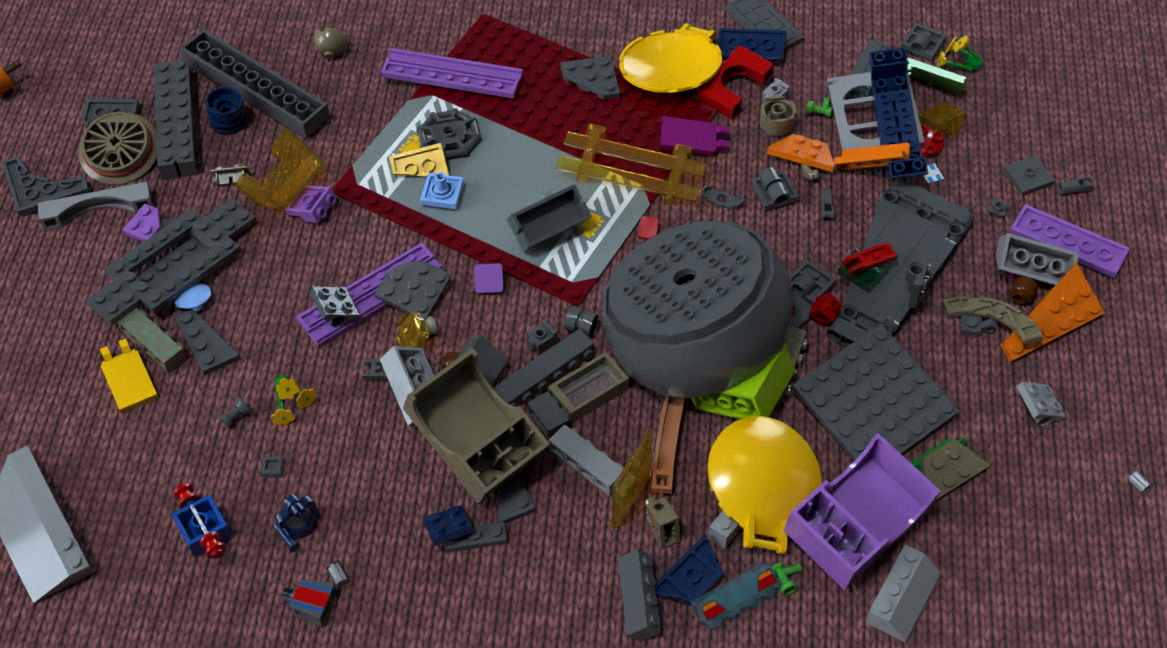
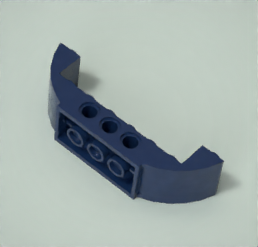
M906 48L869 52L873 107L880 146L910 143L909 159L889 161L888 166H884L886 174L890 180L928 175L926 157H922L908 83Z

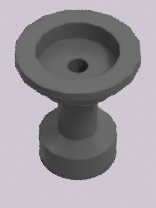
M239 396L235 397V408L227 415L222 413L218 417L229 429L234 425L232 421L240 413L243 415L253 413Z

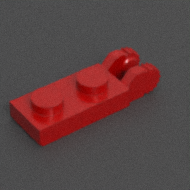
M885 242L856 252V254L846 257L842 263L846 267L856 262L859 263L848 270L849 274L853 276L862 271L895 261L898 255L889 242Z

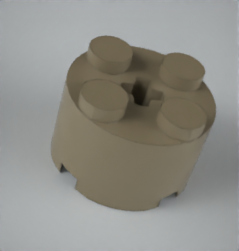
M778 95L771 96L762 103L759 124L765 135L771 137L792 133L796 116L795 103L792 100H786L784 96Z

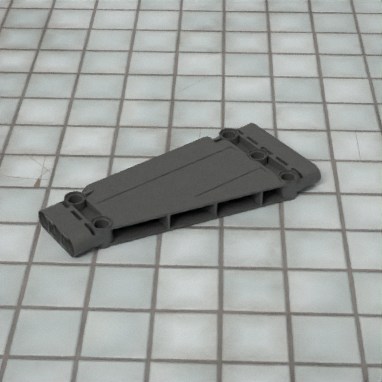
M902 178L896 179L889 189L882 193L862 250L889 242L898 255L897 260L853 275L840 314L827 330V336L832 341L846 348L880 324L891 335L894 332L897 333L914 310V308L908 306L913 285L908 284L905 279L908 265L914 261L921 262L923 254L931 256L929 264L932 265L927 287L924 290L925 294L952 257L957 246L961 243L963 235L975 220L974 215L970 211Z

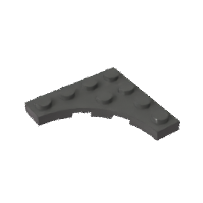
M19 156L1 161L19 216L37 211L38 203L90 193L84 176L54 182L50 181L49 178L39 175L35 176L30 173Z

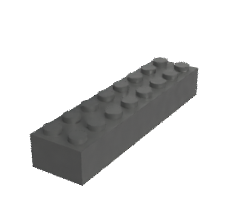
M185 59L154 64L157 162L162 180L179 178L175 163H178L182 177L198 175L193 77L189 61Z

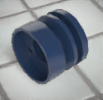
M220 87L207 95L205 103L210 127L220 134H231L242 129L245 125L246 117L243 98L239 91L231 87Z

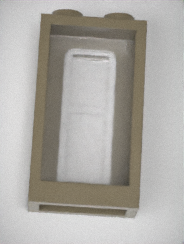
M605 352L549 385L548 393L551 397H555L558 400L560 409L567 412L572 424L628 390L630 377L625 370H621L616 359L610 357Z

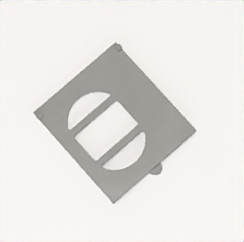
M907 67L908 83L919 143L921 145L925 142L908 74L909 68ZM870 72L828 78L827 83L841 149L880 146L879 137L875 139H862L851 133L852 131L877 128L876 122L848 125L844 110L845 106L873 102L872 96L843 100L855 88H871Z

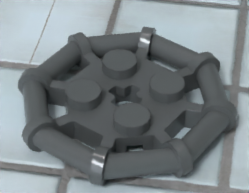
M457 108L437 113L431 112L424 123L416 129L419 135L420 148L441 143L445 158L460 155L466 156L471 148L481 141L482 136L479 134L477 126L478 120L476 117H470L458 111ZM433 122H436L434 127L433 125L430 127ZM470 126L472 132L467 131L466 128ZM426 133L431 134V138L427 139ZM466 138L470 139L464 146ZM453 147H458V148H459V149H453V150H447V151H446V149H448V148H453Z

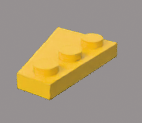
M441 143L389 156L394 175L427 177L428 173L436 174L439 172L449 175Z

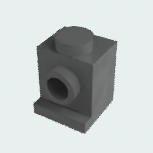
M544 320L540 326L527 333L526 343L531 350L534 349L539 355L557 344V332Z

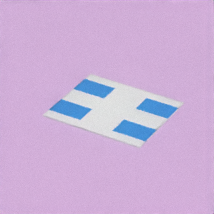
M935 163L927 165L928 175H924L927 183L944 179Z

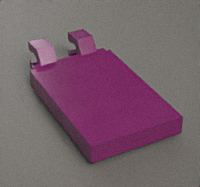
M662 116L660 149L712 156L713 152L726 154L729 147V141H726L729 127L723 125L717 127L715 123Z

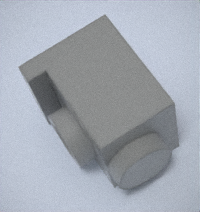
M778 78L774 79V82L763 91L762 101L765 102L767 98L777 95L784 96L787 100L790 86Z

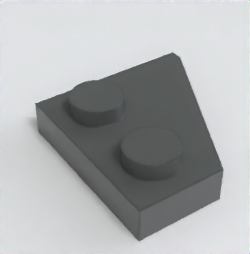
M519 475L511 478L500 487L498 522L507 524L536 512L535 506Z

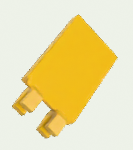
M126 338L118 341L123 351L121 355L112 358L107 346L100 349L105 360L101 362L102 365L100 366L121 414L158 398L138 350H131Z

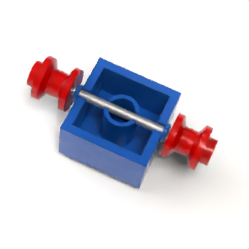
M182 483L178 485L173 495L176 499L180 500L179 506L181 509L172 513V516L193 557L205 552L207 558H220L226 550V545L223 542L232 536L212 497L209 494L200 499L197 494L193 493L194 487L192 484Z

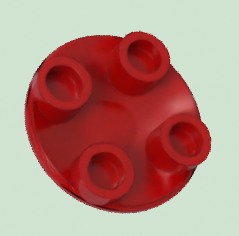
M921 124L925 142L920 145L922 157L935 156L943 148L944 135L932 127Z

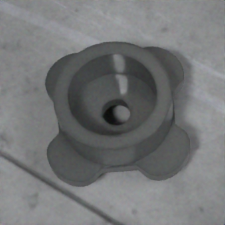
M993 199L988 212L996 218L1004 217L1006 209L1009 208L1008 203Z

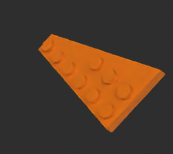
M1077 263L1062 276L1059 282L1027 315L1040 329L1043 340L1024 345L1019 336L1012 331L1001 343L1000 346L1009 362L1105 313Z

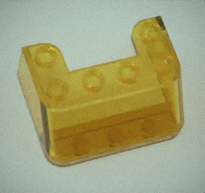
M286 127L270 146L272 155L280 161L278 165L261 183L243 173L234 185L257 205L279 210L288 208L323 167L322 158Z

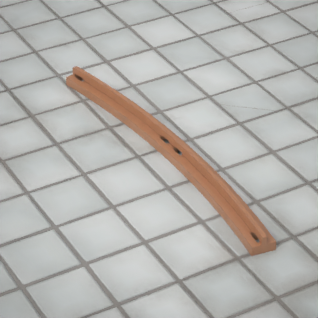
M665 396L656 441L651 492L659 493L661 497H663L664 493L672 494L675 454L686 400L685 397Z

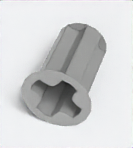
M1134 471L1128 477V480L1142 492L1141 495L1148 493L1154 485L1153 483L1150 484L1137 471Z
M339 560L330 563L326 570H329L336 585L342 586L348 582V579L340 566L341 561Z

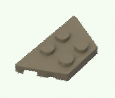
M955 439L920 459L923 475L941 491L937 499L990 466L988 462Z

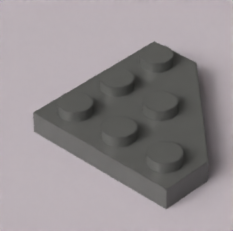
M611 56L560 63L563 80L567 82L572 81L577 84V87L588 93L591 91L597 94V97L602 100L620 98Z

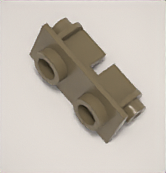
M237 164L230 168L219 166L211 170L214 176L212 177L213 185L230 184L229 178L233 179V184L246 183V181L250 180L249 169L243 164Z

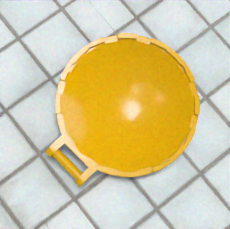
M685 23L679 30L675 29L674 32L664 33V30L650 33L651 36L635 39L625 47L619 58L620 71L628 82L644 90L662 93L686 91L703 85L718 73L722 65V52L718 45L712 43L716 39L717 32L693 27L688 23Z
M752 416L739 419L727 426L720 433L716 441H714L710 450L708 478L711 490L715 492L719 501L718 505L728 517L731 516L744 529L743 546L746 548L769 549L779 554H785L787 550V534L783 530L790 512L822 484L820 467L811 447L798 432L785 423L769 417ZM755 535L776 538V542L755 539Z

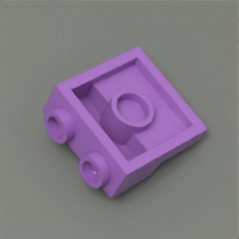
M303 185L286 207L285 212L290 216L302 217L304 222L318 223L322 218L326 217L327 210L331 205L335 204L336 196L330 187Z

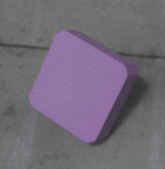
M489 263L476 264L474 266V282L477 293L501 292L503 290L502 264Z

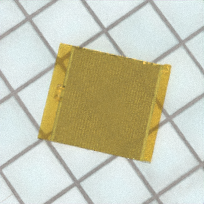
M650 428L612 486V523L608 522L607 526L614 530H617L652 474L653 430Z

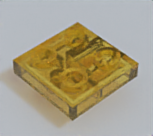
M939 103L933 108L925 109L923 112L918 113L920 123L937 131L942 130L952 135L958 131L959 123L967 120V113L947 103Z

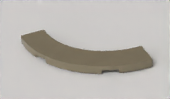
M968 296L943 300V305L949 318L962 315L988 317L1011 328L1024 345L1043 340V335L1035 322L1025 316L1020 309L993 298H968Z

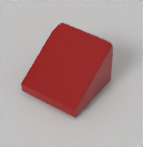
M642 216L637 238L648 240L656 236L659 229V219Z

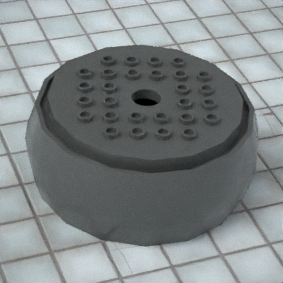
M698 221L667 229L639 244L615 267L603 290L602 315L606 342L630 377L637 383L662 396L696 398L728 391L759 374L782 350L793 325V300L789 272L782 260L757 231L728 221ZM689 280H693L692 282L686 285H682Z

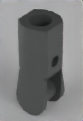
M1084 177L1077 180L1060 182L1058 190L1061 195L1088 193L1094 189V186L1090 184L1091 179L1089 177Z
M822 190L820 193L822 220L825 218L834 220L832 190Z

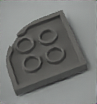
M87 99L83 111L85 128L87 129L94 120L108 113L125 112L137 114L140 105L138 99ZM102 126L111 135L109 126ZM100 129L96 131V133L105 136Z
M406 262L396 266L385 276L374 297L420 321H425L451 279L452 274L426 262Z

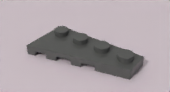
M190 309L174 316L204 376L240 360L239 355L195 311Z

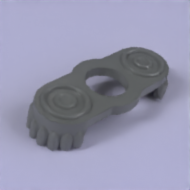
M711 185L704 186L701 189L702 198L719 207L739 209L742 206L743 197L740 194L736 197L729 195L727 192H719L713 190ZM719 196H725L727 198V201L719 202L717 198Z

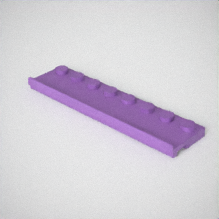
M394 48L390 49L389 57L386 58L381 70V77L508 98L515 97L521 77L523 76V70L519 68Z
M421 242L346 287L359 313L357 320H347L342 326L333 327L329 320L322 319L317 306L314 305L297 315V322L311 337L317 347L321 348L391 306L374 297V294L385 276L393 268L403 263L414 261L426 262L444 270L443 265L439 264L434 255Z

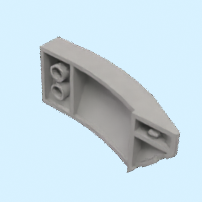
M28 445L9 454L0 474V537L31 600L36 604L93 574V571Z

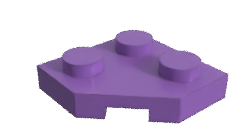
M144 204L122 231L125 235L144 242L162 229L160 224L161 213L158 208Z

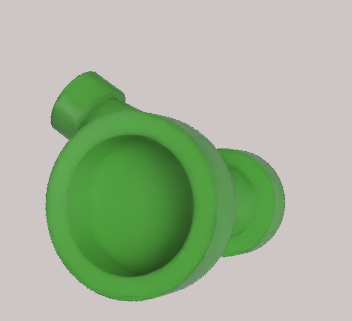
M824 98L822 107L815 106L813 101L808 100L805 114L811 115L814 112L824 114L830 118L832 107H829L830 99Z
M780 562L772 566L773 573L777 574L782 583L780 586L782 594L786 596L794 593L798 586L795 581L789 580L788 575L801 572V565L798 563L794 566L785 567Z

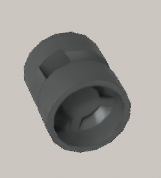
M571 306L565 318L564 328L572 332L580 328L590 338L597 327L599 315L590 311L584 313L582 308Z

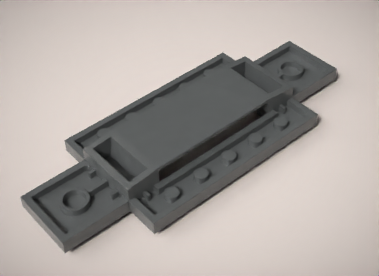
M232 199L204 218L190 209L104 269L105 274L113 281L86 300L87 305L111 325L139 305L142 308L147 307L153 313H156L239 253L241 247L232 239L254 224L256 217ZM189 233L191 234L189 240L135 276L134 272Z

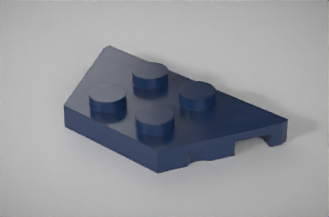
M705 534L655 583L656 596L695 606L723 578V572L716 561L714 551H712Z

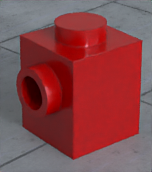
M828 292L816 297L808 314L820 325H824L834 321L842 304L834 295Z

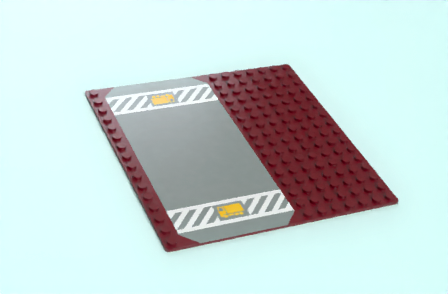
M483 14L446 57L522 69L523 76L521 77L515 97L508 98L422 84L332 188V191L340 198L483 264L500 263L503 267V273L574 306H580L638 225L641 217L648 211L688 154V152L660 149L662 116L711 122L717 114V109L677 92H653L636 87L623 77L620 69L614 67L620 91V98L602 100L597 97V94L591 91L589 93L584 91L572 81L567 82L563 80L561 62L591 59V57ZM457 108L458 111L470 117H476L479 134L482 136L481 141L477 142L466 156L460 155L445 158L449 175L463 177L464 179L457 208L450 209L421 205L420 198L427 177L394 175L389 156L420 148L419 135L416 129L424 123L431 112L437 113ZM433 122V123L430 125V127H431L432 125H433V127H434L435 124H436V122ZM468 126L466 130L472 132L471 127ZM426 133V138H431V134ZM466 138L465 143H464L463 145L465 146V144H466L470 139H467V138ZM458 147L448 148V149H446V151H447V150H453V149H459V148H458ZM575 184L582 196V200L575 205L576 208L582 202H585L592 217L586 223L524 253L516 239L518 233L514 235L507 222L509 216L538 202V200H542V190L544 188H551L552 194H555Z

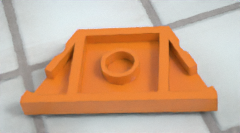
M792 134L770 145L767 149V154L830 172L834 170L835 165L827 143L820 140Z

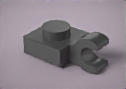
M962 315L960 335L980 337L981 332L994 334L996 320L987 319L981 321L982 317Z

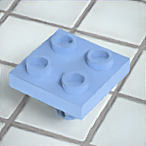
M443 172L436 174L428 173L420 204L456 209L464 183L463 177L450 176Z

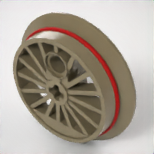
M125 112L105 114L94 120L86 129L79 144L78 155L80 164L89 177L103 184L120 185L135 181L147 173L157 159L156 130L147 119L137 114ZM102 126H109L111 135ZM100 129L105 136L96 133V131ZM133 147H142V150H138ZM127 151H128V152H131V153H133V154H136V155H138V156H137L135 159H133V158L127 153ZM126 158H127L130 162L125 165Z

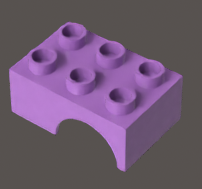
M877 433L860 456L841 475L830 483L825 480L790 512L783 531L842 589L846 590L931 509L941 491Z

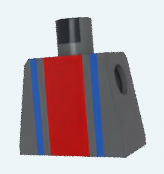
M302 579L296 590L286 587L282 599L291 602L290 608L293 615L323 628L337 595V589L333 582Z

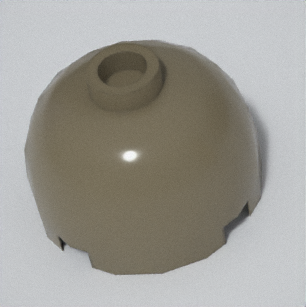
M327 27L324 28V31L317 29L314 32V46L324 57L332 59L345 51L348 35H344V31L336 28Z

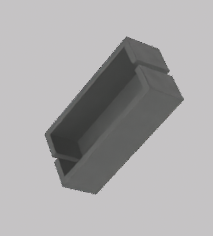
M575 184L509 216L507 222L514 235L518 233L516 239L524 253L586 223L592 217L585 202H582L576 208L575 205L582 200V196Z

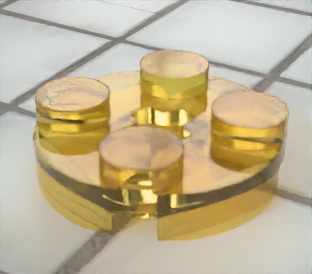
M411 312L401 315L397 326H400L399 332H396L399 345L401 347L421 348L425 339L429 336V330L426 328L419 312Z

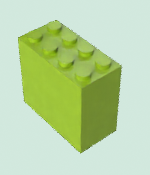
M786 344L759 374L728 391L691 398L695 409L739 419L752 416L769 417L795 372Z

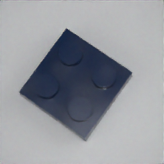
M462 505L451 507L440 513H433L422 519L434 546L474 532Z

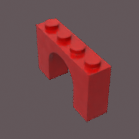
M740 45L731 52L726 61L722 62L718 73L711 80L700 85L698 89L699 101L717 109V112L733 120L742 110V98L727 90L723 86L724 82L730 77L743 75L764 86L774 74L773 63Z

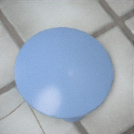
M196 283L173 301L176 308L198 311L203 308V304L208 301L212 294L207 285Z

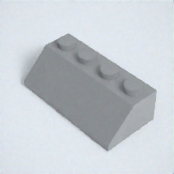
M1010 233L999 237L996 251L998 270L1030 277L1031 279L1056 285L1062 276L1078 262L1079 257L1077 252Z
M393 346L380 358V361L407 425L416 426L402 408L407 395L432 378L434 374L422 348Z
M906 544L904 545L869 610L866 620L867 624L903 642H906L941 575V572L924 553Z

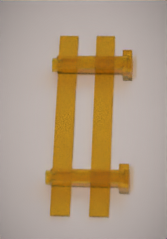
M590 123L587 127V136L567 132L564 145L583 149L584 153L581 160L559 156L556 169L577 174L576 181L578 183L586 184L588 178L591 177L663 194V202L669 205L675 202V198L696 202L699 188L680 184L683 173L703 177L706 163L691 160L693 147L675 143L672 156L605 140L606 127ZM596 153L671 170L669 180L594 164Z

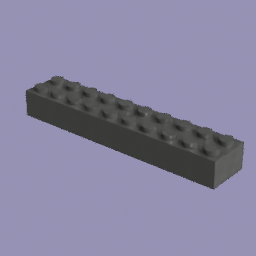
M205 29L201 30L179 48L182 59H188L191 68L222 87L236 89L241 93L244 101L306 139L330 119L327 103Z

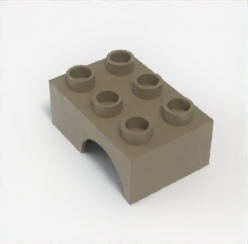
M472 348L409 393L402 409L479 504L538 459L549 446V442L520 406L514 407L509 405L493 390L479 367L478 354Z

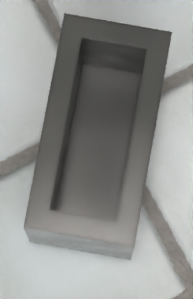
M548 392L527 402L528 414L548 440L563 425L569 427V415L566 411L560 409L558 400L555 397H551Z

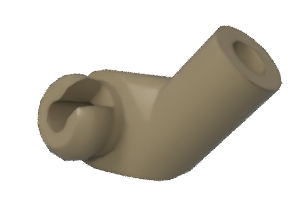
M802 164L805 180L813 181V179L819 178L818 170L812 171L811 166Z

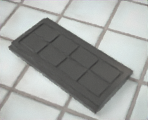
M734 0L724 7V10L744 29L787 31L785 51L805 40V37L766 0Z

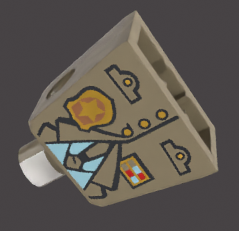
M656 497L648 498L645 502L647 522L661 550L679 543V518L667 499L661 498L657 500Z

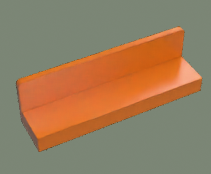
M910 143L843 149L841 157H835L834 164L840 170L888 166L889 161L909 159Z

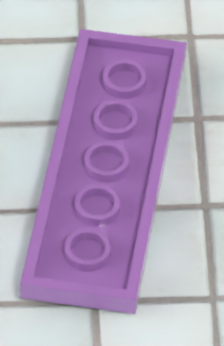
M1026 204L1023 206L1009 232L1013 235L1079 253L1078 263L1113 278L1116 277L1130 250L1129 247Z

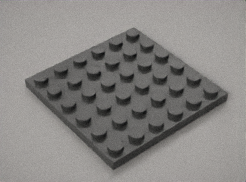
M882 324L791 386V389L853 461L860 456L877 433L902 455L960 412Z

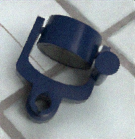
M297 494L288 496L283 502L285 509L275 517L276 523L273 527L290 548V553L297 551L300 547V544H296L293 538L301 539L309 536L315 528L314 516L317 520L321 518L316 503L310 495L301 499Z

